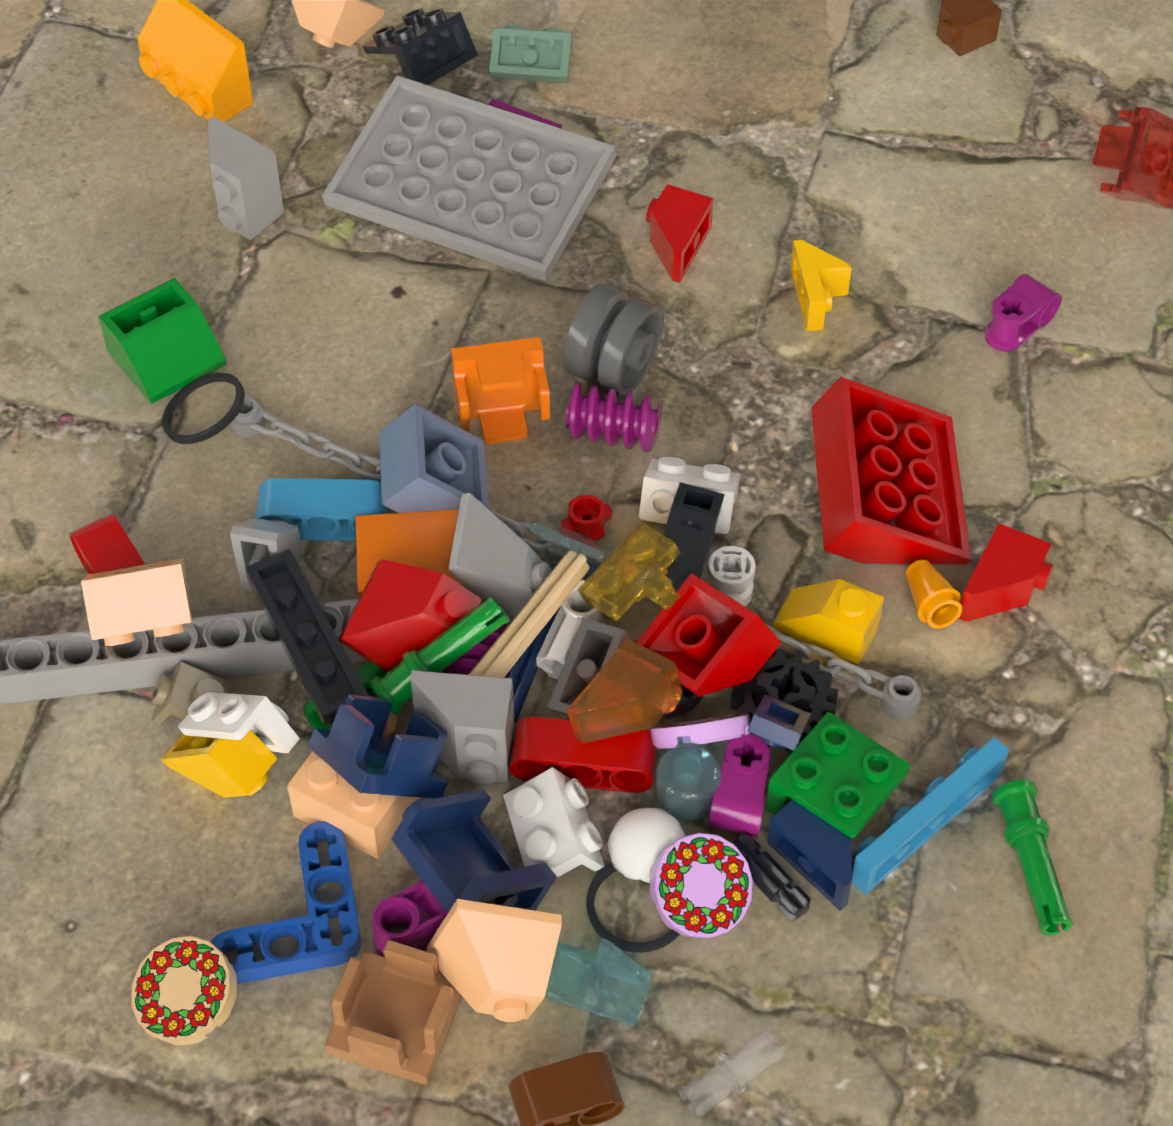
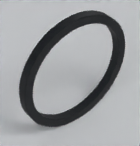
M212 373L188 383L174 395L165 408L162 417V426L165 433L171 440L180 444L198 443L215 436L224 430L240 412L245 398L242 384L235 376L228 373ZM214 382H227L235 386L236 396L234 403L227 414L216 424L202 432L191 435H181L172 431L171 419L173 413L181 401L191 392Z
M610 863L599 871L588 890L587 914L595 932L604 941L624 951L643 953L663 948L680 935L678 932L671 930L664 936L652 941L631 942L610 933L601 924L596 915L594 900L601 883L618 870L614 868L613 863Z

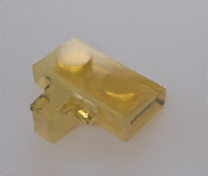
M641 522L577 590L585 602L614 621H617L635 601L640 602L644 596L668 610L680 596L672 587L673 582L665 576L668 572L666 568L677 558L680 551L674 541Z

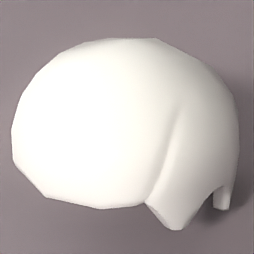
M639 808L628 812L617 821L609 836L607 846L615 869L629 879H640L650 883L651 869L659 853L666 846L681 837H685L680 823L663 809Z

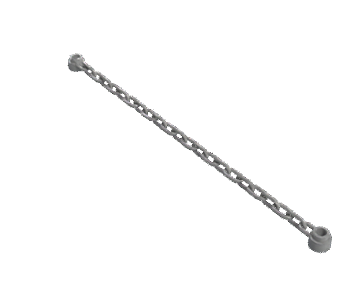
M251 397L244 398L240 412L230 423L231 431L239 437L248 438L259 433L267 436H278L297 445L302 451L322 459L329 458L332 461L349 467L352 472L370 480L381 481L379 459L363 453L356 454L349 449L337 445L333 440L312 431H303L285 423L280 417L263 411L261 404ZM265 418L273 421L271 429L265 428ZM284 429L298 435L297 438L284 433ZM309 438L324 443V452L308 446L310 444ZM336 452H339V453H341V454H343V455H346V456H348V457H350V458H349V460H347V459H344V458H342V457H340V456L335 455V453H336ZM362 460L376 465V474L361 469ZM489 507V510L503 523L510 525V529L527 543L531 549L545 551L561 559L567 552L572 550L578 554L587 555L596 559L594 565L599 568H610L622 573V577H618L624 580V588L645 597L646 590L634 584L636 577L649 582L651 575L635 569L629 570L607 560L602 554L583 546H573L551 536L549 532L526 522H517L496 513L493 508ZM523 529L540 535L538 544L522 538L524 534ZM554 544L563 549H566L567 551L566 553H564L550 546ZM767 625L780 642L798 648L797 651L779 645L777 649H783L785 655L792 658L798 651L803 652L802 662L807 665L812 662L808 660L811 657V651L828 658L827 668L820 665V673H831L836 677L857 685L862 691L880 698L881 707L889 717L897 720H906L912 718L918 712L922 693L918 684L911 677L899 675L891 678L874 670H864L840 659L839 656L813 644H803ZM841 667L858 674L857 677L840 671ZM871 677L886 683L883 692L868 686L871 683ZM896 691L905 692L909 695L902 696L897 694Z

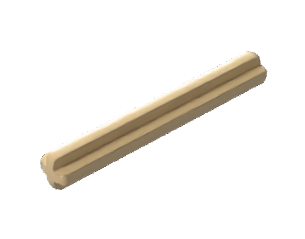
M572 550L563 556L469 675L504 678L588 572L589 565L584 554H578Z

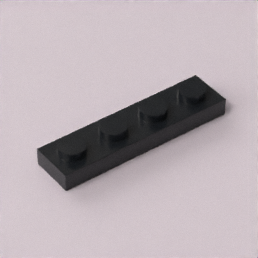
M288 549L245 567L246 575L324 726H327L334 722L339 706L345 704L349 695H369L293 554Z

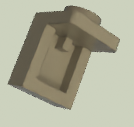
M180 662L169 676L161 675L153 689L151 702L155 703L156 707L152 721L162 724L171 714L185 719L188 715V708L198 697L207 692L232 694L234 684L184 662Z

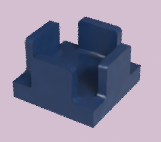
M351 694L347 697L345 704L339 706L331 730L314 728L308 747L359 793L431 799L443 797L448 780L437 772L436 765L445 744L447 732L424 713L414 712L412 714L405 734L385 736L382 734L392 709V703L386 698Z

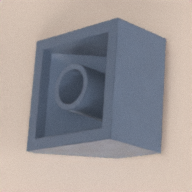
M414 404L379 431L382 505L398 513L459 509L461 495L470 492L489 509L484 440L417 404Z

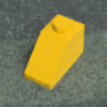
M841 579L794 588L773 621L772 627L859 665L878 631L884 597Z
M249 730L241 740L182 734L162 757L161 761L167 767L219 796L228 798L251 796L259 791L269 778L267 771L278 758Z

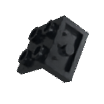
M422 8L413 10L402 17L403 23L396 27L386 26L375 31L372 34L373 40L363 45L366 54H395L405 78L425 85L434 82L478 56L461 12H444L443 8L430 12H424Z

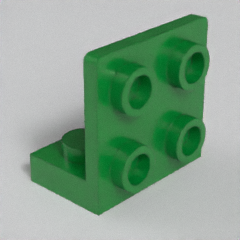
M827 712L770 778L765 810L775 815L794 800L848 837L855 838L908 775L910 764L832 713Z

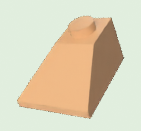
M292 0L299 25L313 32L311 40L332 49L335 42L350 47L383 18L385 13L384 9L365 0Z
M457 899L428 944L427 952L437 956L439 971L477 1013L491 1014L496 1019L504 1022L528 1020L545 997L562 926V915Z

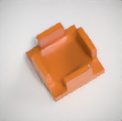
M541 337L451 348L455 410L461 429L469 431L470 419L477 418L481 423L484 442L486 444L526 439L528 437V428L524 414L526 411L539 410L541 421L550 420V392L544 369Z

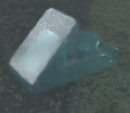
M604 938L600 942L597 953L558 942L544 998L636 1027L653 976L612 942Z

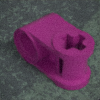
M1022 274L1015 280L1012 286L993 301L991 312L994 317L985 330L986 342L992 348L999 351L1008 352L1018 349L1036 331L1045 327L1053 319L1062 303V296L1030 275Z
M741 734V737L734 738L728 742L719 783L716 782L708 827L741 834L747 833L758 837L766 797L764 789L770 762V749L760 737L752 734Z
M422 879L405 890L383 899L376 905L372 915L374 948L379 956L384 957L383 950L387 941L397 942L423 951L427 950L428 944L447 916V912ZM394 926H401L407 929L398 934L386 931Z

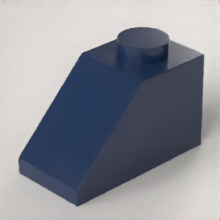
M792 800L770 818L767 844L841 911L848 903L852 883L851 838Z

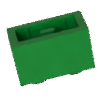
M176 278L98 316L107 352L150 404L178 391L193 380L227 365L226 358L197 302Z

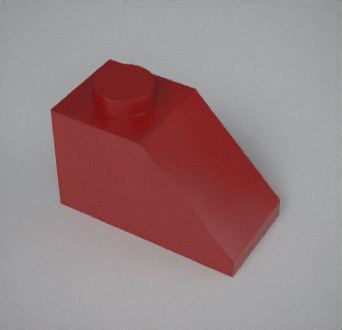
M667 184L659 198L651 200L646 213V222L650 223V242L672 281L680 283L711 230L713 198Z
M998 523L964 590L961 602L962 613L958 619L968 622L1028 605L1035 589L1044 591L1052 574L1054 565L1047 562L1052 543Z

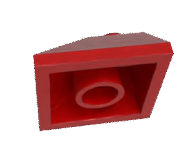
M381 559L378 561L338 640L382 670L389 672L403 661L404 653L408 650L412 651L415 649L418 652L477 608L482 599L444 573Z
M691 573L631 647V650L700 697L751 681L781 642L756 613Z

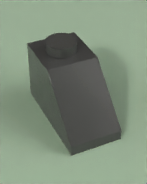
M583 618L547 708L550 711L586 722L594 723L629 692L631 686L627 671L631 660L638 656L631 650L636 640L625 629Z

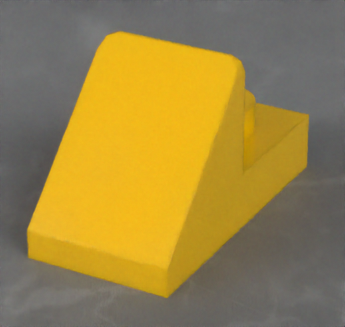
M793 240L790 271L806 332L823 330L825 312H831L832 297L845 296L849 292L852 268L847 262L803 240Z

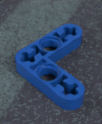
M318 821L308 825L299 836L298 846L309 915L226 930L217 934L210 941L226 957L228 950L237 949L239 954L237 964L233 965L237 975V984L342 965L349 962L351 957L357 956L361 948V936L345 838L340 828L326 821ZM327 840L330 865L321 867L317 842ZM335 882L344 888V892L337 900L324 902L315 896L317 889L324 883ZM339 917L343 944L332 946L328 918ZM282 937H291L299 942L297 951L287 958H278L270 952L272 944ZM260 943L263 961L256 962L253 944Z

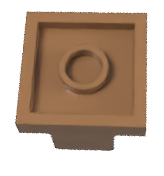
M387 941L383 950L384 957L365 951L361 960L354 957L350 958L332 999L335 1020L325 1043L326 1053L428 1086L463 997L446 977L439 973L438 959L435 954L397 942Z

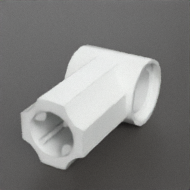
M581 580L563 602L536 657L537 667L543 669L549 677L559 678L583 618L604 624L603 593L596 584L590 581ZM585 610L588 612L581 613L577 611Z

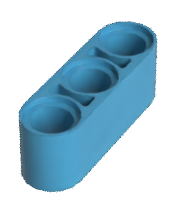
M274 478L264 481L259 486L255 518L269 521L281 520L288 524L298 525L300 540L356 541L355 516L390 514V508L382 505L381 482Z

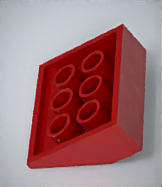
M840 377L811 407L824 551L862 564H912L918 560H927L933 565H966L971 561L952 417Z

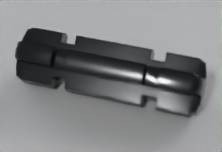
M744 833L732 842L747 860L753 882L771 902L778 901L780 903L777 908L788 920L795 921L809 910L810 897L799 886L793 887L791 885L794 880L766 851H759L762 846L750 834Z

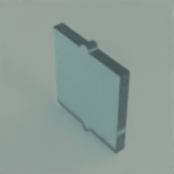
M551 522L532 523L529 531L599 561L617 560L620 553L617 549Z

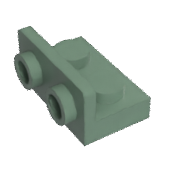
M519 25L494 28L489 68L490 78L568 83L570 58L573 55L572 33H565L564 30L553 27L545 28L543 31L527 30Z

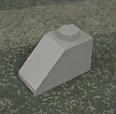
M251 518L235 524L231 528L230 537L242 590L254 592L247 579L245 567L288 549H290L299 565L303 553L298 525L288 524L281 520L269 521Z

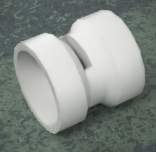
M725 546L716 550L710 556L708 562L707 583L746 607L752 599L754 588L753 580L756 565L753 556L745 549L736 546Z

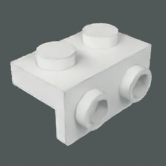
M661 457L659 460L652 459L643 478L639 518L645 521L666 524L674 497L681 482L725 494L715 533L727 534L730 530L733 506L739 491L741 474L731 472L730 468L719 464H707L704 467L686 465L684 460L676 457Z
M207 692L190 705L188 715L178 726L184 735L241 740L251 730L271 752L289 753L300 739L289 726L287 714L280 707L271 703L266 696Z
M552 767L503 795L524 867L546 862L557 877L581 864L594 872L604 867L599 850L603 847L602 838L597 828L590 822L585 807L589 804L588 795L577 779H570Z

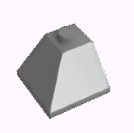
M470 492L461 495L448 570L466 589L482 599L480 604L485 602L491 595L497 601V606L500 604L509 619L513 620L552 570L527 543Z

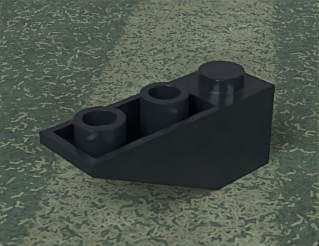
M679 483L648 584L645 601L656 603L664 608L691 573L702 579L725 494Z

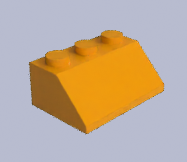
M157 0L137 38L141 55L139 57V64L144 73L150 78L154 77L166 87L171 95L180 97L190 105L191 109L198 116H204L208 120L214 116L225 122L253 105L244 42L188 0Z

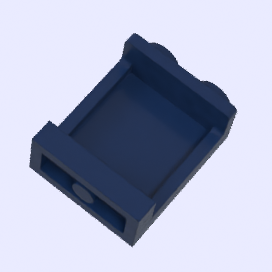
M485 790L468 793L458 792L451 796L428 800L419 799L413 802L402 815L403 820L391 840L447 914L457 899L535 911L557 879V876L546 862L518 868L481 821V814L491 800V797Z

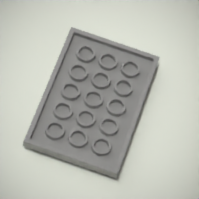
M396 76L323 192L322 198L325 206L547 282L614 162L616 148L613 145L401 76Z

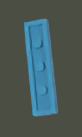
M994 737L980 750L977 747L968 750L958 762L957 770L949 777H937L927 787L920 802L913 808L908 805L901 808L893 816L888 824V829L878 838H875L873 835L869 836L858 846L853 854L855 863L852 883L867 895L1002 776L1009 749Z

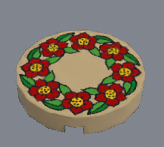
M193 936L171 938L155 947L138 967L131 992V1006L137 1022L148 1034L160 1041L175 1046L197 1044L208 1038L206 1036L208 1033L212 1032L216 1026L220 1028L229 1018L237 997V975L226 955L211 942Z

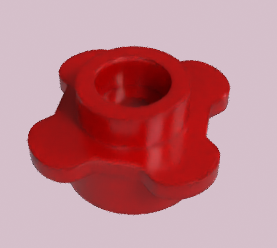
M578 496L569 502L568 517L561 521V530L567 535L576 533L579 536L587 537L590 541H599L605 536L604 525L606 521L612 518V508L595 496Z

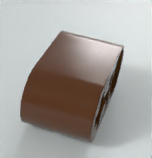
M603 1052L586 1053L526 1071L516 1076L508 1085L520 1126H594L615 1118L625 1108L608 1056Z

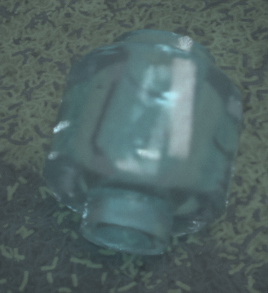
M681 745L668 750L660 758L656 768L655 793L656 799L664 811L674 818L681 820H697L711 812L713 796L717 792L722 778L720 765L714 755L698 746Z

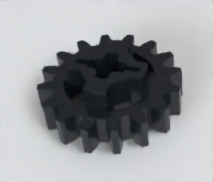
M777 649L776 658L768 659L751 681L733 686L730 708L735 710L736 714L750 713L752 721L764 695H768L808 712L811 715L800 738L801 743L827 712L833 715L836 714L838 689L831 688L833 679L831 673L819 675V660L816 659L807 665L802 662L803 652L798 651L793 659H788L783 649ZM784 747L785 751H791L790 749Z

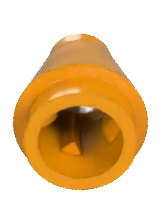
M918 560L912 563L906 569L905 577L908 580L919 619L930 627L937 629L953 624L962 613L961 594L929 561Z

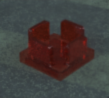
M1136 106L1135 111L1120 110L1118 118L1131 125L1129 127L1103 125L1093 159L1094 166L1119 170L1117 183H1101L1100 192L1119 200L1147 203L1157 208L1172 209L1173 119L1149 107Z

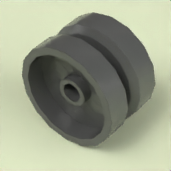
M600 283L581 303L567 334L563 352V366L567 373L586 381H593L598 377L602 388L607 390L614 388L616 389V394L626 396L628 391L632 392L645 377L661 340L664 327V312L661 306L641 298H635L630 302L625 291L608 284Z

